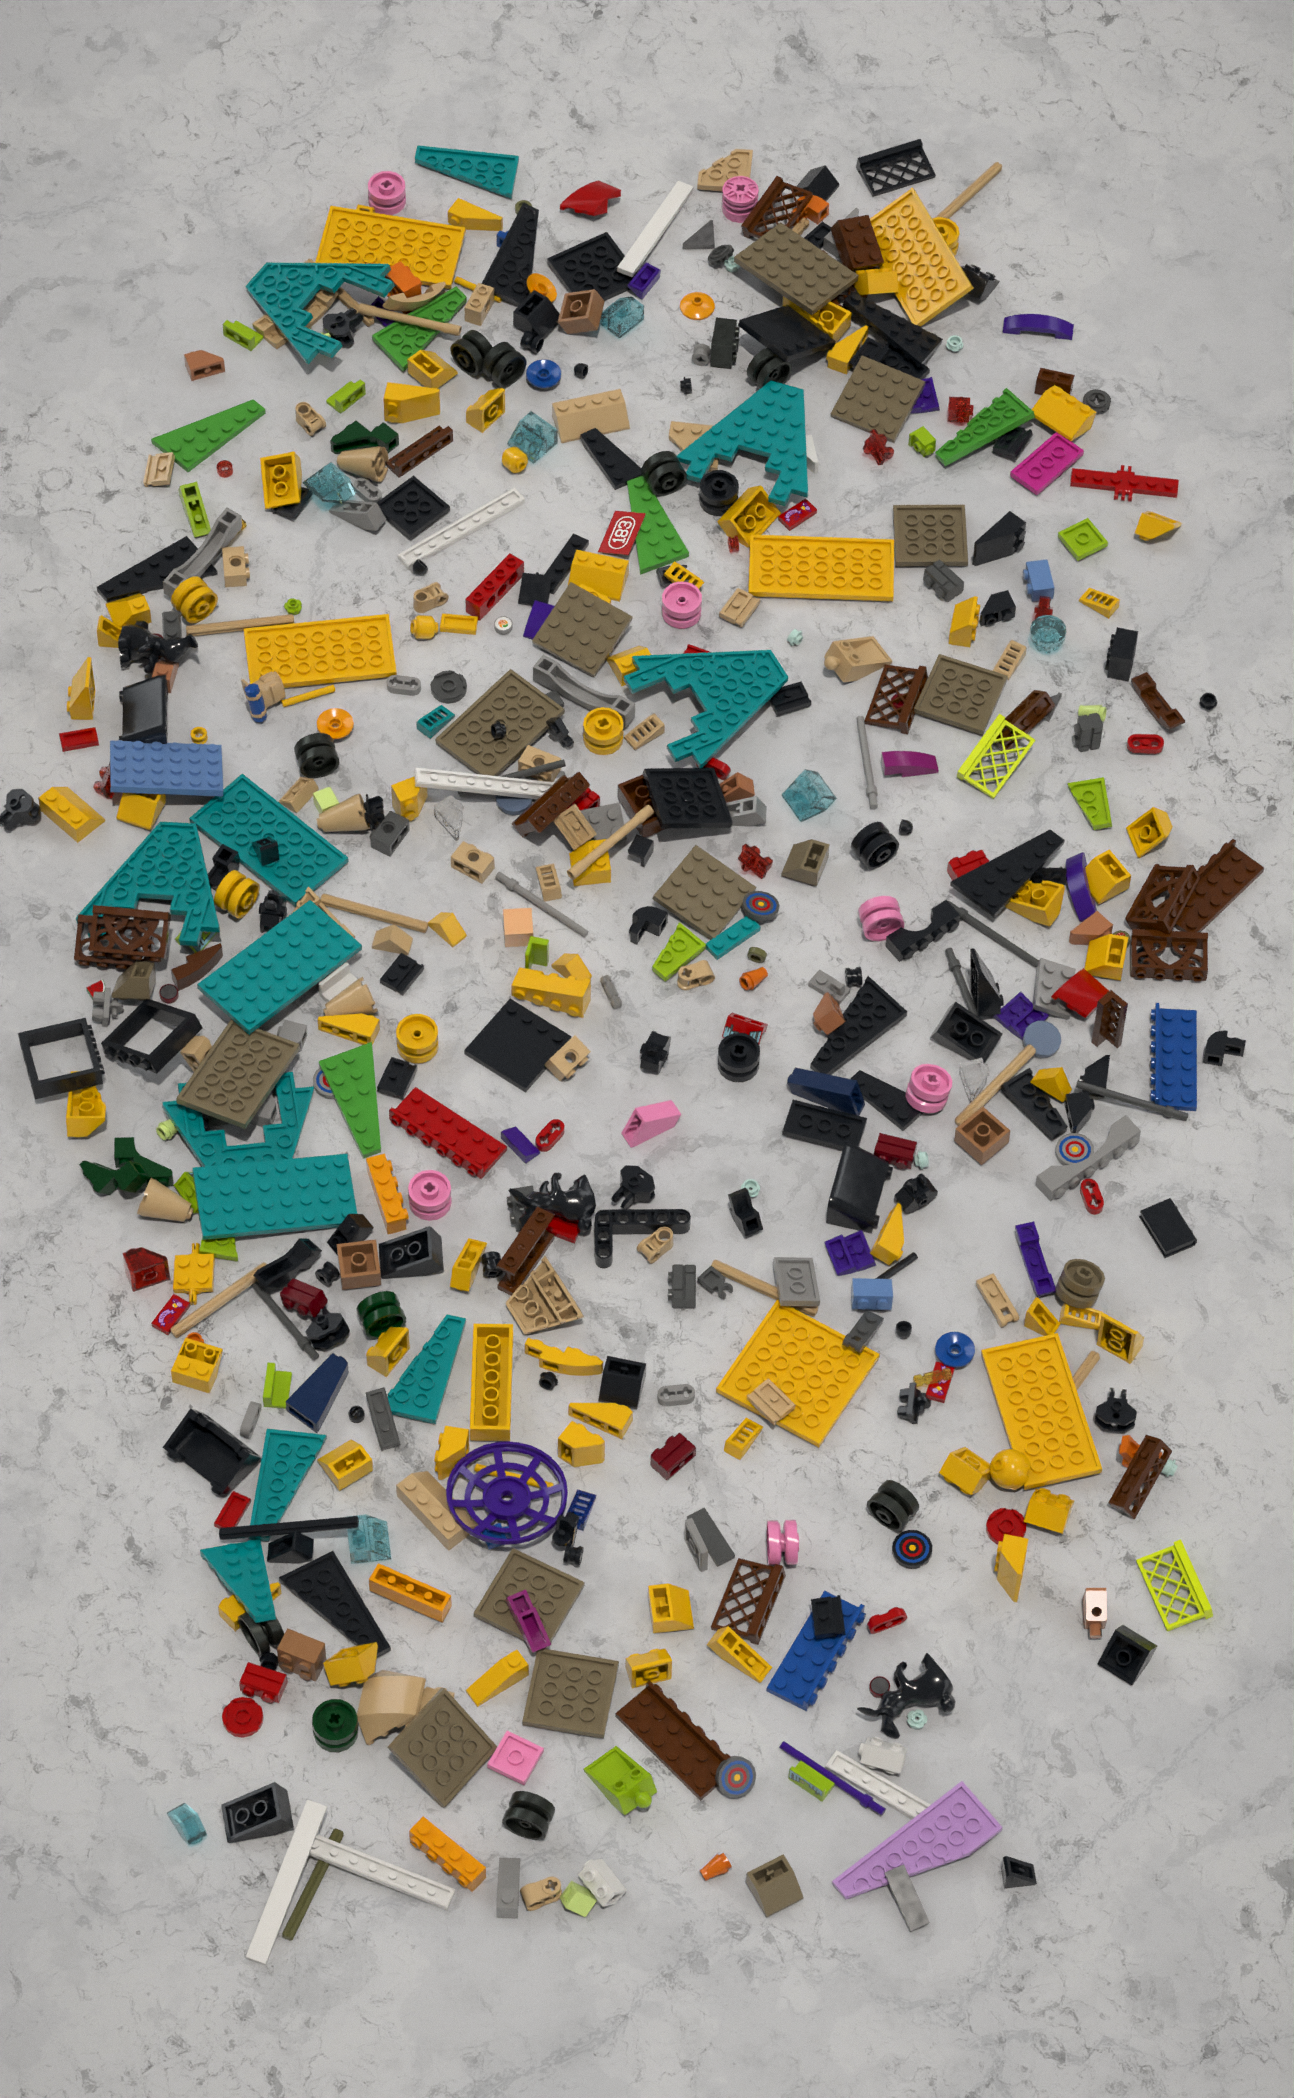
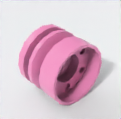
M736 176L728 179L723 185L722 212L730 221L743 223L758 202L759 189L756 182L749 177Z

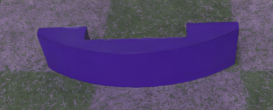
M1018 314L1004 317L1003 333L1020 335V330L1051 333L1055 334V339L1072 340L1074 324L1048 315Z
M1084 852L1066 859L1067 883L1080 922H1083L1097 911L1095 900L1091 897L1085 870L1087 862Z
M1035 1222L1015 1225L1022 1259L1037 1297L1055 1293L1056 1287L1051 1273L1049 1274L1039 1244L1040 1238Z

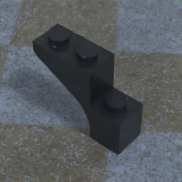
M299 1238L285 1255L261 1267L253 1276L258 1280V1284L266 1289L287 1287V1284L299 1270L311 1268L322 1250L310 1239Z

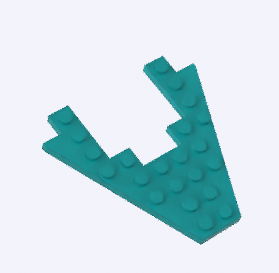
M266 262L245 287L303 360L310 364L318 353L333 358L342 348L340 341L306 328V325L313 319V316L310 312L302 309L320 289L334 294L346 282L385 298L395 285L393 281L384 278L391 270L389 264Z
M293 1072L283 1073L275 1085L281 1124L263 1125L264 1142L227 1146L224 1130L205 1131L201 1112L180 1105L177 1101L162 1102V1108L202 1167L293 1159L312 1100L314 1086L296 1088ZM178 1083V1093L182 1091L186 1083Z

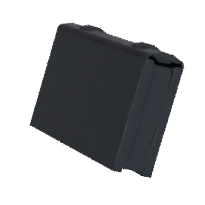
M1171 1198L1140 1210L1141 1216L1139 1218L1164 1259L1196 1245L1197 1239L1193 1231L1190 1230Z

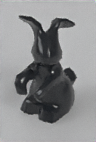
M142 620L136 621L135 625H124L118 639L121 668L129 666L132 660L147 658L149 664L144 666L145 673H152L156 662L161 657L168 663H175L190 647L198 648V643L193 635L189 634L185 638L172 637L165 640L148 631L149 624Z
M560 1172L554 1173L551 1177V1191H548L547 1188L549 1181L542 1183L539 1192L532 1191L526 1197L518 1190L510 1188L508 1191L512 1198L519 1205H523L524 1208L523 1214L519 1218L521 1227H524L538 1206L554 1215H560L568 1221L577 1222L579 1231H589L592 1226L590 1217L595 1211L596 1201L586 1175L584 1174L576 1179L574 1185L567 1191H562L558 1182L562 1177Z
M928 1653L925 1654L921 1661L922 1668L925 1671L913 1680H908L903 1674L907 1667L906 1662L903 1661L896 1666L894 1682L898 1690L886 1691L882 1695L876 1710L865 1707L857 1708L858 1711L867 1716L878 1717L882 1715L881 1731L886 1736L894 1739L900 1737L893 1720L901 1715L905 1707L919 1703L929 1705L940 1703V1708L944 1712H951L955 1708V1699L951 1695L953 1685L944 1671Z

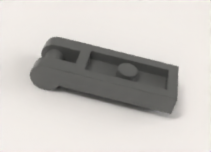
M866 1310L850 1333L845 1336L842 1345L850 1346L856 1352L861 1353L882 1325L884 1318Z

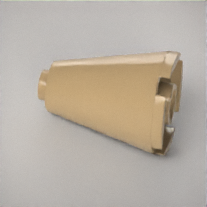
M377 446L342 451L337 457V464L342 470L375 482H382L386 477L388 467H385V461L389 462V457L385 447Z
M356 794L320 813L319 818L316 819L318 828L323 829V832L362 831L369 829L370 823H367L364 813L366 811L361 794Z
M364 978L357 979L325 1004L326 1008L323 1009L325 1016L360 1013L368 1015L378 1012L377 1008L373 1009L372 1005L375 1004V1001L367 984H362Z
M151 1178L137 1214L185 1222L186 1219L190 1220L194 1209L191 1208L190 1202Z

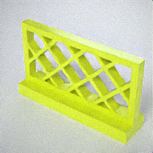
M999 714L958 770L957 778L967 781L994 799L1036 740L1006 721L1005 717ZM1005 726L1012 730V737L1003 738L1002 731ZM1024 738L1029 741L1026 747L1018 748L1017 739ZM1014 740L1016 749L1005 750L1004 741ZM1001 742L1003 751L993 752L992 744ZM1017 752L1018 759L1014 762H1008L1006 754ZM1004 754L1005 763L995 765L994 756ZM991 756L992 765L982 767V758ZM1006 767L1007 774L998 777L996 768ZM993 769L995 777L985 779L983 770ZM981 771L982 780L975 781L969 776L972 772ZM996 781L997 788L994 792L986 788V782Z
M1181 1539L1173 1542V1546L1136 1560L1167 1632L1203 1617L1205 1619L1213 1617L1211 1605ZM1173 1554L1174 1560L1172 1565L1162 1561L1164 1555ZM1151 1561L1156 1563L1153 1572L1144 1569L1143 1564ZM1159 1565L1170 1568L1166 1577L1156 1574ZM1173 1570L1181 1572L1182 1577L1179 1582L1169 1578ZM1154 1577L1164 1581L1161 1589L1152 1587L1151 1583ZM1167 1582L1177 1585L1174 1594L1164 1591ZM1181 1587L1189 1590L1190 1594L1187 1599L1177 1596ZM1161 1595L1172 1598L1168 1607L1159 1603ZM1175 1600L1185 1603L1181 1612L1171 1608ZM1188 1604L1197 1607L1199 1613L1192 1616L1186 1614L1185 1611ZM1169 1612L1179 1615L1176 1622L1168 1623L1167 1616Z

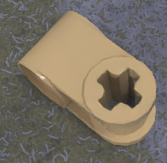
M300 402L296 405V422L309 436H313L320 428L326 427L324 418L310 404Z
M434 582L414 592L413 608L418 613H425L428 610L445 604L449 596L442 591L441 585L438 582Z
M701 960L679 969L677 985L682 990H690L710 984L714 981L715 975L708 961Z
M668 1227L659 1228L638 1244L637 1251L642 1252L648 1258L647 1261L650 1264L656 1262L662 1255L672 1249L674 1245L672 1230Z
M551 1876L523 1886L520 1889V1893L527 1910L534 1911L542 1906L557 1902L562 1894L559 1879Z

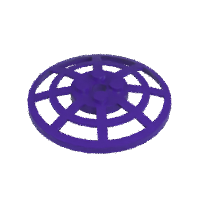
M509 1441L486 1444L466 1454L452 1469L446 1487L447 1505L455 1522L473 1537L489 1543L502 1545L529 1542L551 1530L556 1525L559 1515H563L568 1497L567 1481L564 1473L551 1456L531 1445ZM502 1452H519L534 1458L528 1467L517 1463H503ZM491 1453L494 1454L495 1464L481 1469L475 1475L466 1468L468 1464L477 1458ZM540 1462L546 1464L553 1471L559 1484L547 1487L543 1478L535 1472ZM505 1470H516L523 1472L520 1478L506 1476ZM497 1471L498 1477L491 1480L488 1484L481 1480L485 1475ZM459 1474H462L469 1480L465 1489V1500L452 1499L453 1486ZM530 1477L538 1483L541 1490L530 1491L526 1484ZM475 1485L483 1490V1499L471 1500V1492ZM561 1491V1505L555 1518L545 1515L549 1506V1495ZM508 1495L511 1496L512 1499L509 1501H505L502 1499V1497ZM543 1497V1505L539 1512L530 1508L531 1500ZM454 1507L466 1508L471 1518L479 1525L474 1529L468 1527L458 1517ZM484 1507L489 1515L484 1520H481L473 1508ZM524 1514L533 1518L528 1523L517 1527L516 1519ZM496 1518L507 1520L509 1528H500L491 1524ZM539 1521L548 1524L538 1532L520 1537V1531L534 1526ZM488 1529L497 1533H510L512 1538H494L481 1533Z

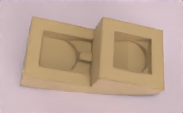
M266 314L252 323L256 331L263 335V338L274 348L278 349L288 342Z

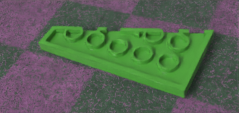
M456 286L408 315L448 323L467 302V297ZM396 321L373 334L372 340L404 372L408 368L407 359L419 350H424L440 331Z
M1005 388L999 398L995 397L992 400L993 404L989 407H984L967 423V427L964 430L960 429L953 440H948L935 452L936 458L943 465L947 466L1035 418L1034 411L1009 389Z
M252 399L151 439V442L163 453L173 452L175 455L174 462L185 471L190 472L266 414V410Z
M643 475L627 481L631 512L646 513L635 539L640 575L689 557V551L657 497L652 493Z
M372 1042L319 1061V1067L363 1159L381 1152Z

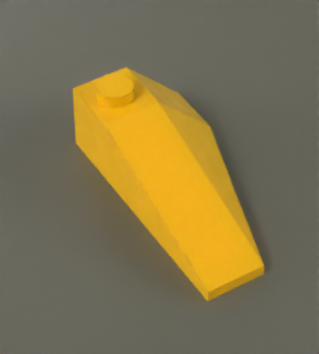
M1028 881L1005 907L1033 922L1051 926L1060 914L1065 886L1052 881H1042V883Z
M96 1086L68 1093L66 1113L67 1137H87L105 1122L106 1105L102 1101L101 1094Z

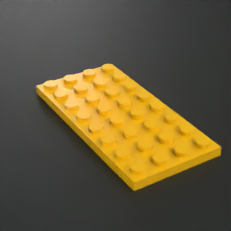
M914 188L908 190L870 218L884 260L880 269L890 268V271H897L898 292L894 293L913 324L921 327L974 289Z
M330 206L315 263L389 264L391 267L401 261L410 268L415 277L421 280L422 285L430 286L445 282L444 288L451 289L466 228Z
M750 534L748 593L756 597L893 601L894 539Z
M389 614L244 628L250 684L259 680L261 676L274 671L280 676L284 688L386 678L397 675Z
M1058 1333L981 1350L983 1362L1010 1447L1024 1453L1029 1458L1031 1466L1027 1473L1029 1477L1023 1485L1024 1490L1102 1473V1466Z

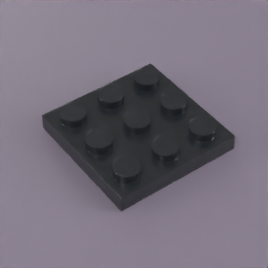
M414 475L377 502L386 520L410 540L450 511V506Z

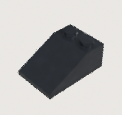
M1009 511L975 541L972 565L985 564L1011 556L1017 550L1020 551L1025 544L1026 522Z
M974 948L970 949V993L977 1015L981 1017L1001 1014V1006L1004 1005L1003 995H999L998 982L995 983L992 973Z
M954 1002L944 1014L932 1033L931 1038L945 1048L983 1065L1003 1033L959 1003Z
M431 1226L380 1243L381 1278L427 1276L444 1270L441 1236Z
M276 1782L221 1804L228 1843L273 1836L294 1827L288 1791Z

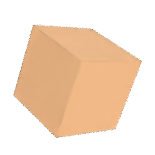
M532 908L503 909L505 947L528 946L530 936H533Z

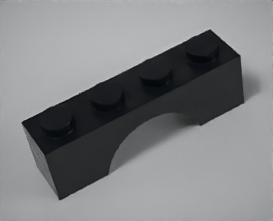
M947 900L931 909V924L927 928L920 931H910L901 927L886 936V948L899 962L909 959L918 950L925 949L931 942L941 939L944 934L954 931L959 926L960 914Z

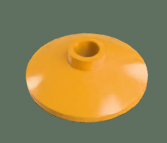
M533 273L527 278V287L530 292L535 290L548 297L551 302L556 299L557 292L555 286L547 277Z
M702 292L689 293L680 302L682 314L692 320L706 319L712 315L715 309L713 299Z
M339 708L328 709L322 712L317 719L319 733L328 734L333 739L346 737L354 726L350 713Z

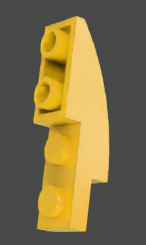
M528 1338L525 1342V1354L539 1359L540 1368L575 1376L598 1375L603 1372V1361L599 1357L585 1354L578 1348L567 1346L566 1350L562 1352L559 1348L547 1346L537 1339Z

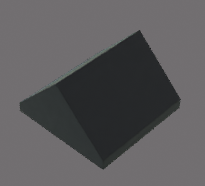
M824 165L811 169L796 187L813 192L814 196H818L827 202L839 187V182L827 166Z

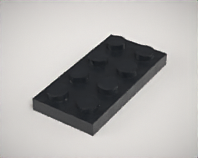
M793 1099L782 1135L843 1150L845 1142L859 1147L867 1124V1118Z

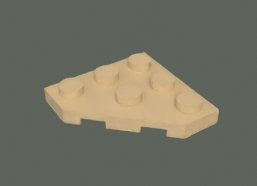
M735 149L731 151L729 156L722 157L712 163V166L708 169L699 171L697 189L722 191L724 183L732 177L744 176L750 178L753 150Z
M671 421L669 440L673 444L675 443L682 452L713 425ZM715 457L708 472L718 470L719 458Z

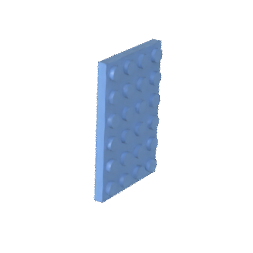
M110 741V792L223 796L222 745L176 742L167 744L153 742L151 744L141 741Z

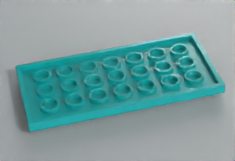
M241 774L223 789V796H215L189 818L190 823H196L197 828L219 846L224 844L237 851L241 864L277 891L282 897H286V900L295 907L297 902L301 901L308 887L314 892L349 862L345 854L244 774ZM270 837L278 843L279 861L261 866L251 842Z
M309 900L199 982L197 989L250 1035L361 951L362 945L315 903Z
M348 1154L193 1167L192 1170L202 1240L339 1227L348 1214H357Z

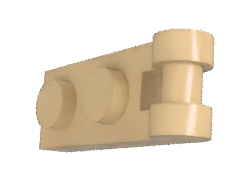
M994 1273L976 1280V1286L1001 1328L1006 1326L1008 1322L1019 1320L1016 1309ZM1007 1310L1009 1314L1003 1315L1002 1312Z

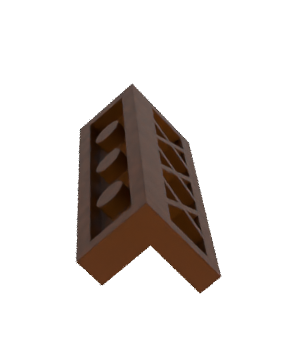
M439 425L390 458L389 462L386 461L385 466L400 478L453 442V429L449 426L443 429Z
M1033 690L1005 720L1027 734L1056 705L1046 691ZM1006 726L1002 731L1003 738L1013 736L1012 730ZM1014 740L1004 741L1005 750H1010L1015 746ZM997 742L996 744L1003 751L1001 742Z
M1112 990L1099 999L1097 1003L1091 1042L1096 1047L1105 1040H1108L1116 1048H1119L1122 1044L1128 1003Z
M1145 1435L1108 1503L1114 1508L1123 1510L1130 1518L1135 1519L1170 1457L1172 1450L1161 1439ZM1161 1449H1163L1164 1452L1161 1458L1159 1459V1453ZM1153 1466V1472L1150 1475V1469ZM1144 1483V1489L1140 1493V1487ZM1134 1501V1507L1130 1510L1129 1507Z

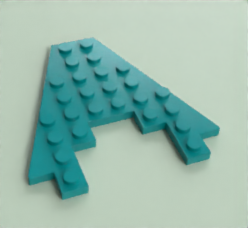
M769 381L677 455L680 463L689 465L686 471L687 479L700 483L702 477L708 473L715 457L732 462L738 449L769 457L765 465V471L779 475L768 497V502L786 506L791 494L808 498L804 389Z
M771 650L633 656L632 662L638 671L624 676V682L632 694L662 681L667 683L673 694L690 687L705 712L691 717V723L697 732L667 744V750L675 762L692 756L699 768H702L788 681V675Z
M160 821L79 914L93 916V905L136 909L139 898L172 900L169 909L171 915L186 916L179 937L180 945L198 946L202 932L220 933L196 823Z

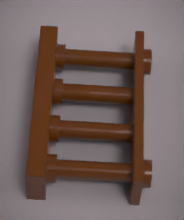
M537 1206L497 1264V1268L506 1272L497 1285L498 1290L512 1296L517 1288L526 1282L530 1273L555 1239L554 1234L546 1231V1228L554 1218V1214Z

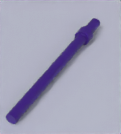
M785 1741L781 1743L780 1749L798 1761H803L834 1782L837 1787L860 1801L859 1804L865 1808L869 1807L881 1816L885 1813L886 1808L873 1801V1797L867 1793L864 1795Z

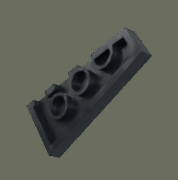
M594 428L580 434V440L614 490L626 486L627 481L642 476L641 467L598 429Z
M1028 1068L1002 1084L1001 1090L1053 1140L1066 1132L1068 1126L1057 1109L1051 1105L1048 1095H1045L1040 1088L1030 1083L1033 1079V1072Z
M861 1070L850 1078L857 1080L863 1099L902 1131L924 1113L914 1109L908 1103L905 1097L906 1092Z

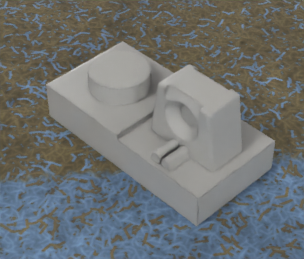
M820 969L808 982L810 988L823 996L829 992L839 1005L850 993L849 987Z

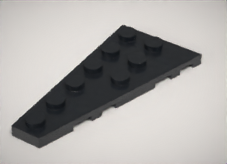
M525 203L522 204L481 283L493 287L495 296L516 306H519L530 294L527 287V278L532 274L539 214L538 209Z
M851 292L844 299V307L856 317H862L866 321L865 324L867 326H873L877 330V334L895 349L902 350L908 360L913 359L919 369L942 343L943 339L936 334L930 333L922 327L907 321L905 318L892 313L890 310L884 309L876 303L861 297L859 294Z
M186 536L97 586V592L109 603L129 597L131 594L147 593V590L155 588L156 590L163 589V581L173 569L178 568L190 559L198 548ZM211 564L200 578L202 579V576L210 574L211 576L218 575L216 568Z
M1048 830L951 881L950 886L989 915L995 917L1063 846L1065 840L1052 830Z
M867 976L856 997L850 1002L843 1013L845 1022L830 1033L826 1043L820 1048L811 1062L810 1068L814 1072L832 1074L906 1017L907 1010L873 979Z
M334 1551L279 1577V1581L356 1646L377 1642V1657L391 1651L389 1643Z

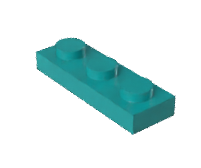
M745 916L707 942L706 950L718 960L761 930V926L755 920Z

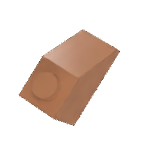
M203 350L184 354L185 367L191 381L225 372V364L222 357Z
M160 660L155 664L152 677L166 675L168 693L172 692L179 662L168 663L166 660Z
M739 772L720 783L726 803L750 798L755 795L753 780Z
M1096 911L1070 931L1069 943L1073 945H1089L1091 940L1112 934L1113 924Z
M829 992L825 993L813 1013L815 1019L813 1023L820 1032L823 1030L828 1035L842 1025L845 1019L838 1002Z

